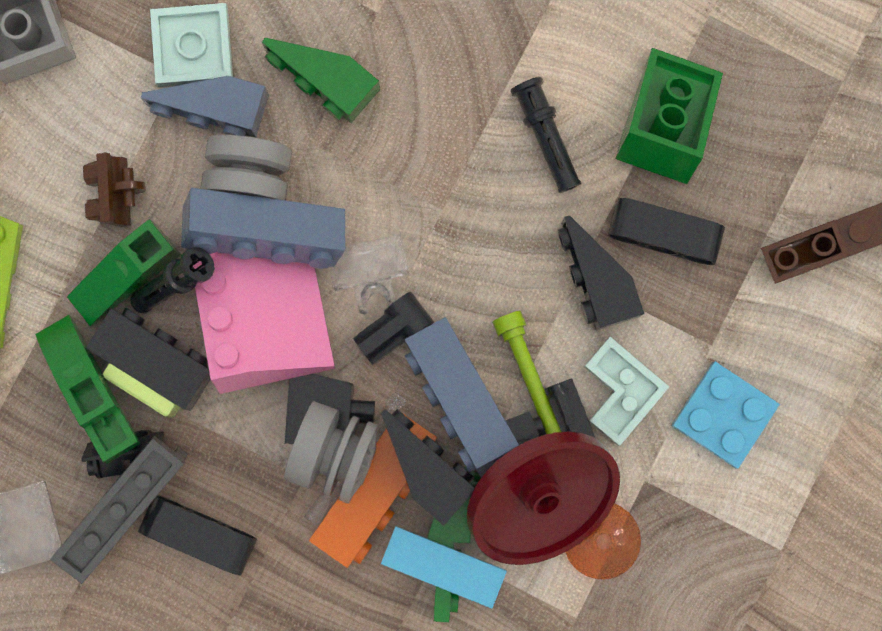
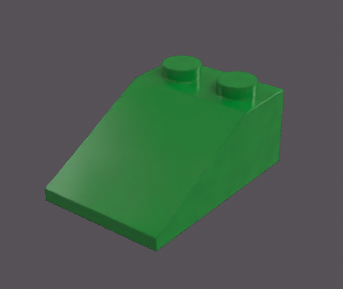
M652 48L624 126L615 159L688 184L704 155L723 73Z

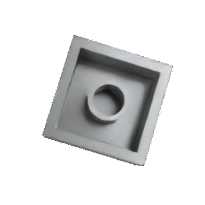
M0 0V80L4 84L76 59L56 0Z

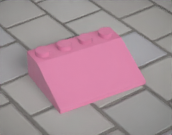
M218 252L209 254L214 262L215 270L213 276L203 283H197L195 290L210 378L220 394L335 369L316 269L314 267H311L310 264L298 262L278 264L271 259L258 257L239 259L232 254ZM199 261L193 267L196 269L202 265V262Z

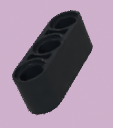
M618 198L608 236L624 243L696 263L716 265L725 226L629 198Z
M159 495L150 503L138 530L140 534L239 576H242L257 541L256 537Z

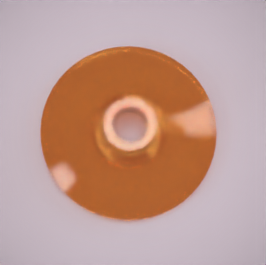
M614 504L601 525L585 540L565 553L571 564L582 574L594 579L615 578L625 573L636 561L641 547L640 530L633 516L621 506ZM601 534H607L611 539L610 545L604 549L599 548L596 542Z

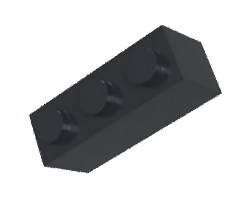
M111 308L86 349L182 409L191 411L211 380L209 367H207V357L192 348L186 354L175 347L178 339L160 328L155 333L149 331L142 326L145 319L128 308H125L122 313Z

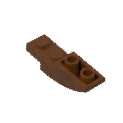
M882 203L762 247L761 250L774 283L788 280L882 245Z

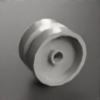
M213 135L207 138L205 158L217 167L202 173L200 189L286 201L288 185L281 178L274 175H281L290 171L291 148L269 140L238 135Z

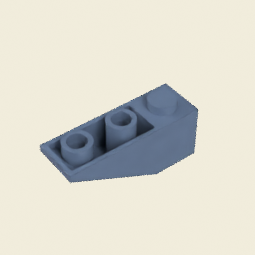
M231 76L142 92L141 99L150 107L149 112L157 116L171 119L172 115L176 114L186 117V123L198 128L208 129L210 124L223 128L222 133L225 135H248L255 138L257 137L269 97L265 86Z

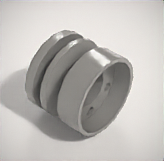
M313 401L293 444L285 469L284 480L310 489L319 474L325 475L324 495L329 497L332 495L337 482H344L339 500L349 504L355 492L363 485L376 451V433L379 425L368 421L362 436H355L360 418L353 416L344 431L337 429L339 410Z

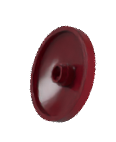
M557 432L524 442L498 459L477 483L467 508L469 531L480 550L489 558L500 563L526 565L542 562L561 555L590 536L608 516L617 499L620 487L618 465L607 448L599 440L583 433Z

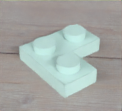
M611 337L604 342L584 366L613 391L589 422L617 446H620L669 388L665 382Z

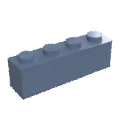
M190 188L183 204L181 248L190 249L197 247L207 251L208 254L214 252L232 254L239 259L266 258L278 264H288L291 262L306 263L318 269L335 267L345 252V209Z
M444 317L406 338L405 341L411 352L404 356L415 376L423 373L428 384L422 386L432 407L440 404L446 416L440 418V421L450 439L457 436L460 439L464 448L458 451L468 472L470 473L476 469L482 478L498 459L519 446L447 318Z

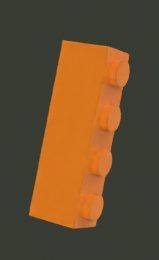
M407 417L415 424L410 431L421 441L426 435L434 442L438 437ZM387 428L376 443V451L363 485L355 492L349 504L340 501L339 498L309 540V542L346 568L350 566L352 561L360 565L373 546L367 539L375 528L382 532L395 514L389 508L396 497L399 496L405 499L410 492Z

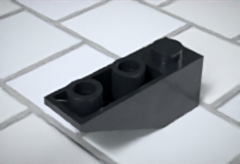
M570 215L564 217L561 222L563 228L558 229V236L563 250H570L574 264L569 266L570 274L575 287L582 286L586 301L581 302V307L587 324L594 323L595 330L597 331L644 315L633 277Z
M384 409L381 415L413 499L444 526L472 494L475 488L470 482L474 479V476L458 462L452 467L440 458L444 450L429 436L426 435L421 441L414 435L410 429L415 424L398 409L393 414Z

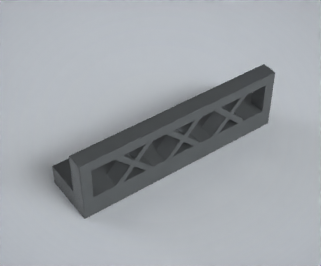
M153 436L53 554L50 560L82 584L184 465L188 453L179 446L173 451L156 436Z

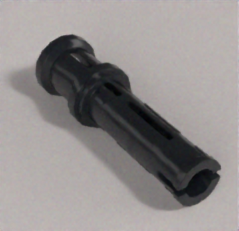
M535 77L518 84L510 92L512 96H517L525 115L523 119L524 125L533 129L544 158L557 184L558 192L563 193L581 185V181L577 177L567 149L553 120L556 117V110L554 106L549 105L541 87L544 81L542 77ZM531 94H532L533 99H534V101H535V103H536V106H537L536 109H535V107H534V105H533V103H532V100H531V98H530V95H531ZM542 124H545V127L547 129L546 133L543 129ZM549 140H551L554 145L559 160L562 164V169H560V166L551 148Z
M193 247L186 250L180 259H174L165 266L162 275L153 279L131 295L132 307L137 312L145 314L176 293L185 294L192 291L197 283H203L213 276L215 268L212 257L201 248ZM201 261L202 265L195 269L193 265ZM183 273L184 277L179 278L178 275Z

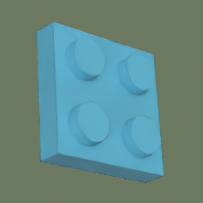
M714 361L671 426L735 469H738L780 404Z

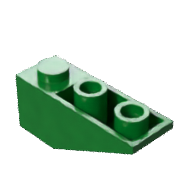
M266 37L262 40L264 49L267 52L265 59L278 71L282 72L286 68L296 77L293 82L305 94L311 96L313 93H316L325 101L322 107L338 121L344 117L352 123L381 90L379 80L350 56Z
M148 219L119 242L73 289L67 298L88 325L92 327L106 316L111 308H116L160 273L170 261L180 257L181 254L159 226Z

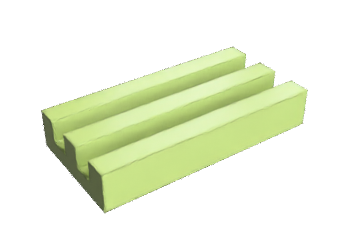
M110 363L102 374L104 375L103 378L165 417H175L181 408Z

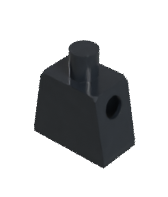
M317 374L289 379L284 444H294L303 419L313 401L339 410L337 429L344 431L353 416L360 418L359 423L367 424L368 421L374 423L375 401L354 400V384Z

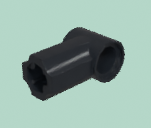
M408 292L397 299L384 311L385 314L353 338L372 365H375L403 344L406 338L434 323L412 292Z

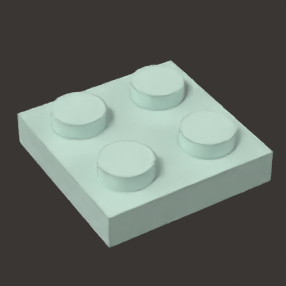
M226 3L150 9L155 84L158 87L178 86L223 76L233 77L229 15Z

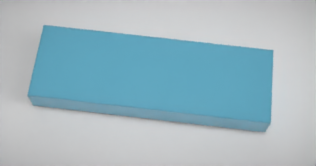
M395 526L381 562L384 566L491 609L494 606L507 572L503 568L398 526Z

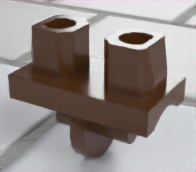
M107 152L96 154L97 161L83 166V179L86 185L98 186L99 196L97 199L87 200L85 203V216L87 220L120 227L130 226V207H135V194L146 191L145 182L134 181L133 168H127V158L111 156Z

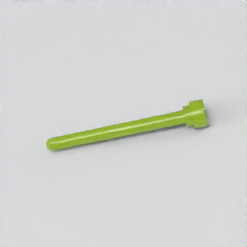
M515 311L494 320L492 323L498 337L502 336L504 342H509L546 434L561 432L523 338V335L526 334L523 328L526 326V322L521 311Z

